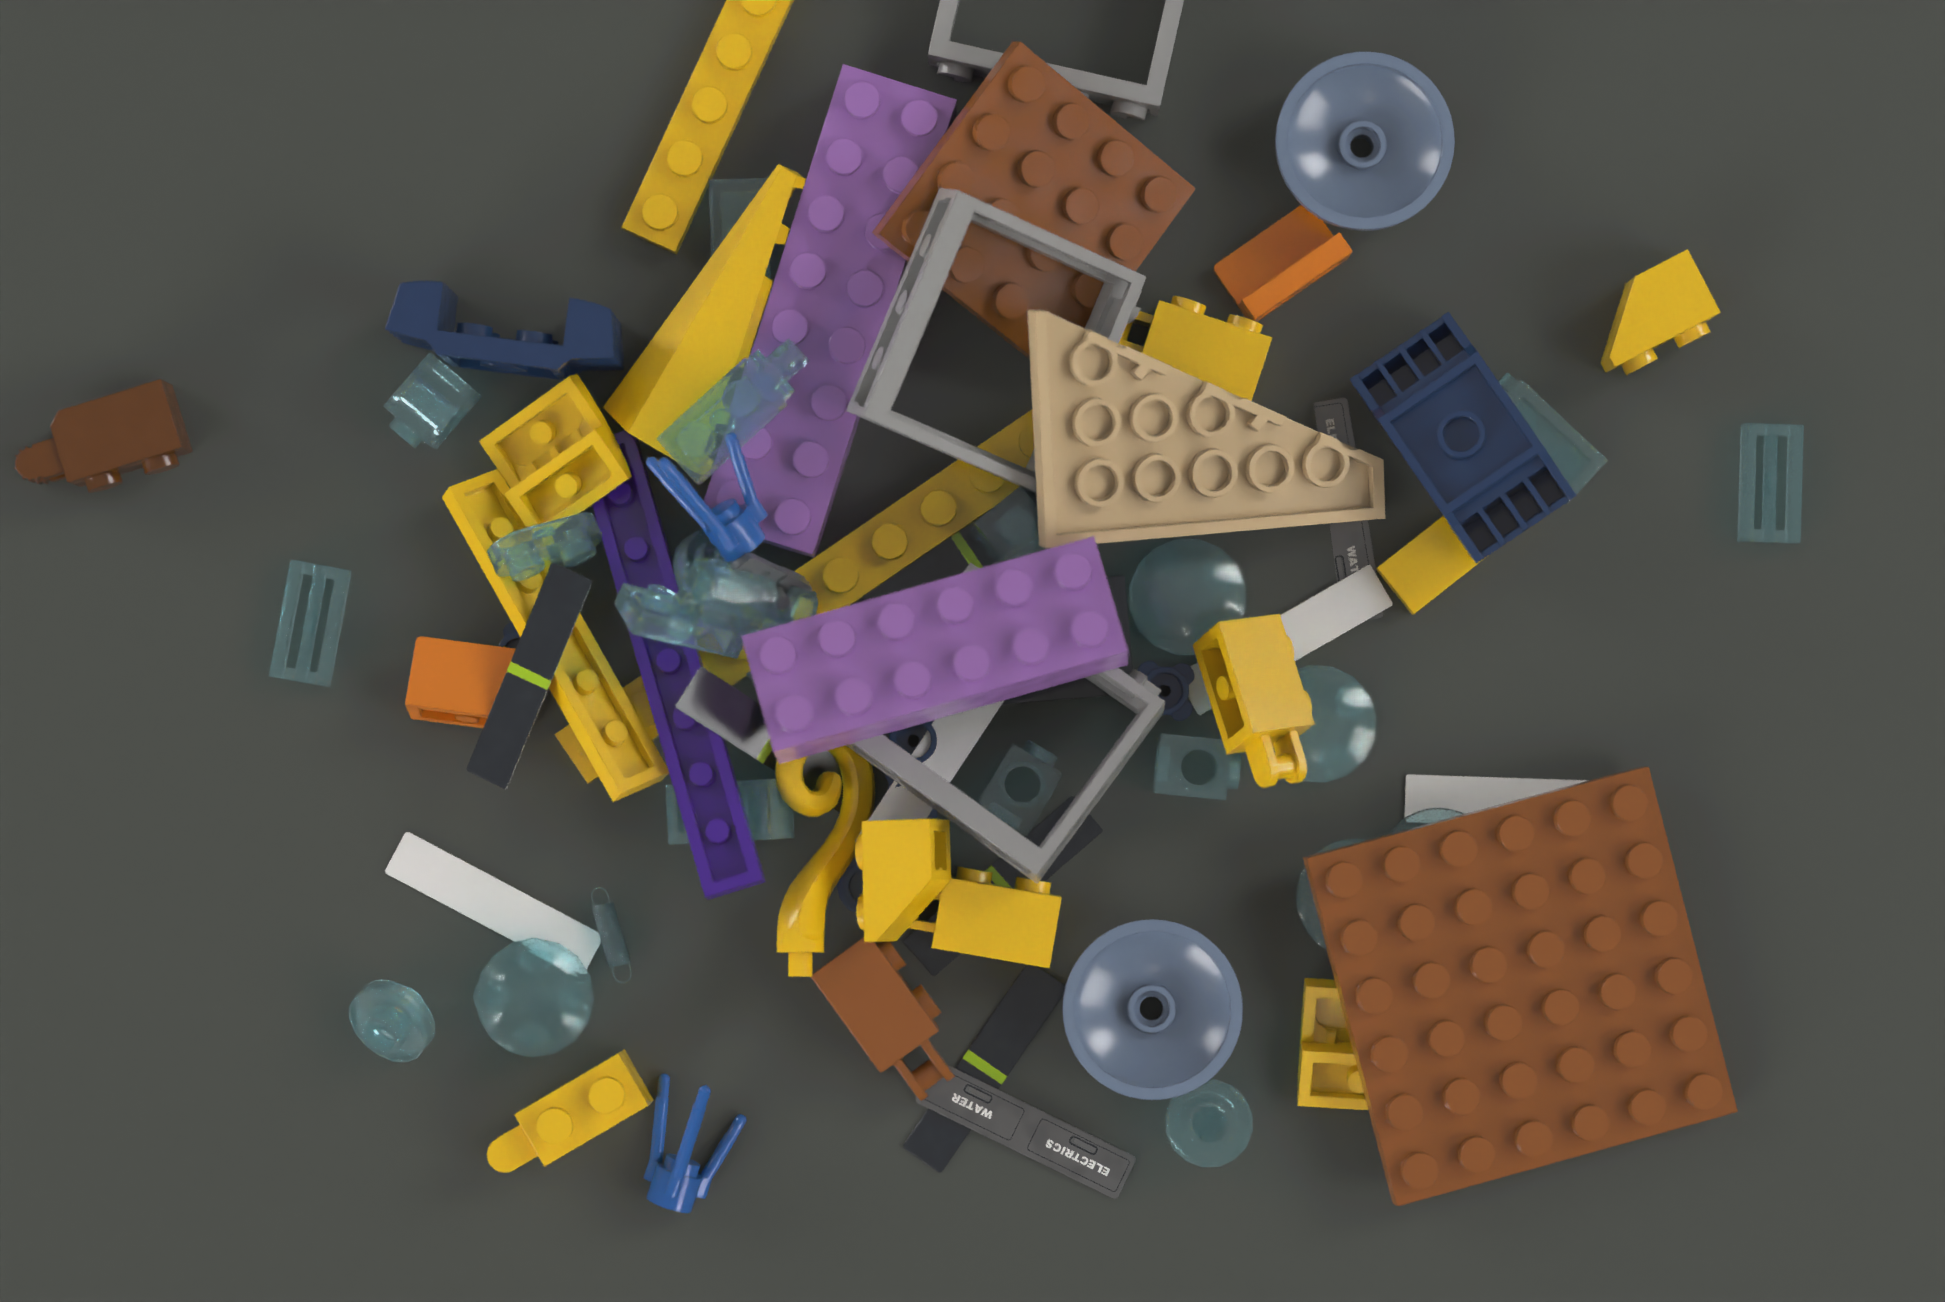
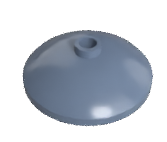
M1353 52L1339 55L1311 69L1298 81L1284 102L1278 118L1275 136L1278 166L1285 184L1296 200L1317 218L1340 228L1357 231H1374L1389 228L1410 219L1424 209L1436 196L1447 178L1452 164L1455 145L1454 127L1449 108L1434 83L1410 63L1397 57L1377 52ZM1356 138L1367 140L1371 145V154L1364 158L1355 156L1350 149L1351 141Z
M1166 920L1133 921L1117 926L1099 936L1084 950L1074 964L1063 996L1065 1032L1069 1044L1081 1065L1091 1076L1107 1088L1137 1099L1162 1100L1187 1094L1208 1082L1218 1073L1231 1056L1242 1025L1243 1005L1241 990L1235 972L1225 955L1201 933L1185 925ZM1147 997H1156L1162 1003V1013L1156 1019L1148 1020L1140 1013V1004Z

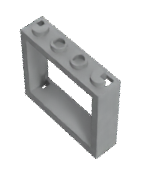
M940 0L928 51V65L938 67L937 74L954 77V81L972 82L973 75L986 78L1004 53L952 42L951 36L960 0ZM1184 0L1165 1L1147 85L1050 63L1047 64L1092 102L1111 106L1110 113L1123 119L1132 117L1145 120L1146 114L1158 116Z
M939 188L846 411L1036 493L1034 450L1026 468L891 410L969 223L972 222L1104 282L1085 329L1103 335L1116 343H1119L1126 325L1133 322L1141 310L1136 304L1142 292L1141 289L1146 276L961 191Z
M970 563L963 573L979 568ZM1119 668L1085 677L1137 715L1039 847L884 735L846 746L1038 884L1162 716L1165 701L1158 697L1162 690L1149 682L1146 675L1135 669L1129 675Z

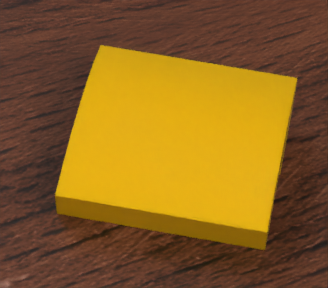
M578 374L568 376L479 441L511 488L504 495L537 543L632 477L614 434Z
M1304 978L1297 1105L1368 1110L1335 980Z

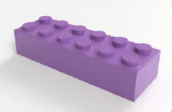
M1094 536L741 636L772 749L779 764L1128 665V649Z

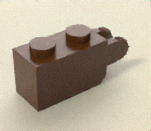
M158 379L58 410L50 424L53 438L32 444L31 448L25 446L24 450L20 449V453L15 455L14 469L18 471L22 479H28L33 483L37 482V484L42 485V483L48 484L49 481L56 482L66 479L67 483L79 487L86 485L88 492L93 493L122 484L121 474L143 468L145 475H152L178 467L180 465L178 456L193 451L173 385Z

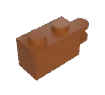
M863 936L815 971L811 978L878 1071L882 1073L894 1065L919 1100L923 1101L928 1097L926 1090L943 1078L949 1082L955 1077L947 1063L929 1040L930 1037L939 1031V1026L934 1021V1018L942 1012L922 984L912 990L898 970L907 964L892 942H864ZM920 1045L930 1059L911 1071L903 1057Z

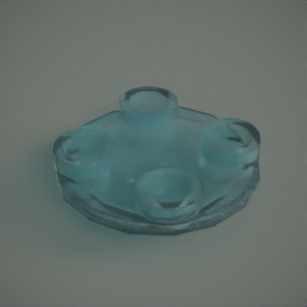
M1175 539L1154 548L1138 564L1129 586V608L1138 632L1143 637H1146L1155 647L1175 655H1195L1192 645L1218 621L1242 619L1246 609V585L1237 564L1220 547L1200 539Z
M1309 665L1297 669L1303 688L1311 699L1312 717L1315 723L1299 736L1307 762V774L1303 781L1326 783L1346 776L1365 760L1375 740L1376 714L1370 696L1353 676L1335 667Z
M529 938L513 942L494 954L481 972L479 983L474 990L473 999L478 1009L479 1020L492 1040L509 1052L527 1057H537L557 1053L576 1041L589 1022L594 995L591 977L577 955L560 943L539 938Z

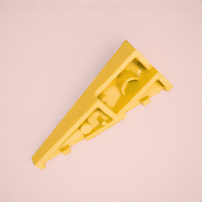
M780 164L773 170L603 406L629 434L705 477H709L715 463L713 459L707 456L716 425H727L732 408L724 404L731 379L737 368L745 369L773 283L771 279L765 276L774 245L775 243L785 245L790 230L782 223L788 201L796 188L803 189L806 180L798 172Z

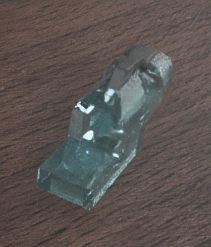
M746 553L733 563L719 559H696L689 568L677 594L666 587L656 584H650L647 588L623 583L614 604L634 635L737 659L744 646L741 636L816 615L818 598L816 592L812 591V587L804 576L752 553Z

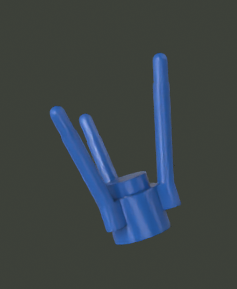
M729 432L726 434L725 440L745 502L743 505H739L735 498H731L710 509L669 459L661 458L658 461L655 457H649L646 460L647 467L702 527L711 543L715 545L726 562L737 560L744 554L750 553L763 542L765 533L758 523L764 520L768 514L757 498L735 433Z
M663 1073L658 1079L650 1159L643 1177L651 1182L646 1198L663 1208L681 1213H691L696 1197L706 1199L713 1177L737 1140L747 1120L742 1114L735 1117L702 1172L698 1174L701 1165L690 1159L711 1093L710 1087L703 1085L699 1088L677 1155L668 1153L663 1162L670 1086L669 1075Z

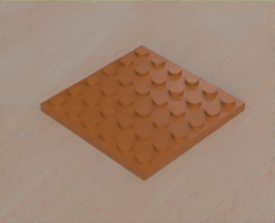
M1649 766L1629 769L1303 857L1392 1203L1397 1207L1738 1112Z

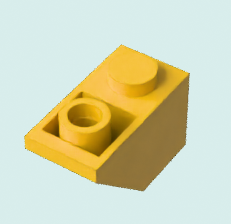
M1688 249L1640 273L1625 284L1600 362L1606 373L1622 366L1625 374L1628 375L1657 360L1658 357L1653 349L1674 338L1678 348H1681L1711 332L1706 321L1721 312Z
M929 818L861 821L862 834H859L856 839L855 858L859 869L863 870V894L858 898L856 914L858 925L861 930H864V942L897 941L950 882V820Z

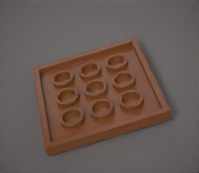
M1012 41L872 233L909 262L939 188L961 191L1136 272L1196 188L1021 41ZM970 222L942 290L1030 360L1028 310H1045L1085 328L1104 282Z

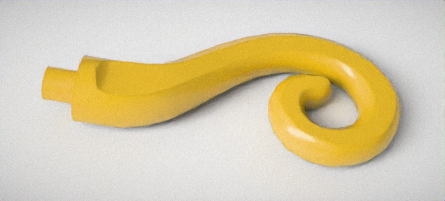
M846 745L827 750L836 759L841 771L842 780L836 772H823L818 777L814 790H810L805 785L803 779V766L808 756L779 764L776 760V784L781 798L793 811L804 816L819 817L832 810L840 798L843 781L842 806L834 828L821 847L793 880L781 904L777 924V952L788 953V977H812V953H824L825 919L829 897L855 857V839L862 830L861 821H868L873 813L875 780L872 764Z

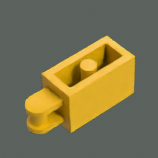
M1173 296L1171 303L1159 300L1154 315L1140 311L1135 320L1126 325L1119 344L1137 350L1177 370L1252 401L1273 338L1261 334L1263 325L1254 320L1229 314L1227 322L1204 315L1205 305L1180 296ZM1133 323L1149 328L1144 346L1127 341Z
M1280 614L1218 621L1192 646L1226 754L1246 752L1254 779L1262 788L1274 786L1278 779H1285L1291 784L1302 782L1307 774V762L1299 736L1315 723L1312 717L1311 699L1303 688L1295 664L1294 646L1289 636L1286 635Z
M957 867L956 878L951 877L950 882L934 898L940 900L936 923L918 920V916L909 926L910 929L933 932L931 948L1050 968L1062 897L1050 894V882L1039 881L1037 884L1029 878L1016 877L1015 887L1013 888L991 884L992 872Z
M625 1049L514 1114L519 1125L499 1136L488 1147L487 1159L490 1166L498 1172L507 1173L538 1156L545 1167L649 1106L654 1099Z

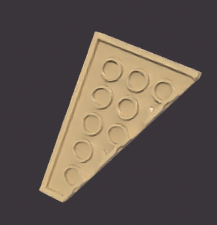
M1040 309L1028 310L1039 546L1053 548L1094 536L1096 544L1385 519L1383 459L1297 423L1250 400L1225 391L1223 388L1177 370L1137 350L1116 343L1094 331L1051 314V312Z

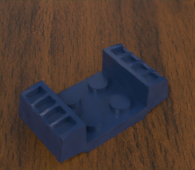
M439 281L400 283L385 326V330L390 331V334H393L402 343L434 351L449 365L457 368L562 381L568 376L579 374L582 371H624L621 322H619L611 309L581 299L569 298L563 346L559 345L558 341L552 340L553 335L537 331L517 330L516 340L500 338V334L494 333L493 327L457 323V329L454 332L458 296L444 282Z
M1449 312L1397 346V348L1381 359L1375 361L1359 374L1350 378L1351 383L1367 408L1403 456L1474 563L1477 564L1577 496L1541 441Z

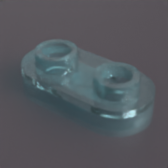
M579 513L514 531L493 543L488 548L487 554L498 576H511L513 581H522L537 575L546 566L551 565V563L563 562L565 567H573L588 561L596 555L597 550L595 546L602 541L603 534L592 513Z

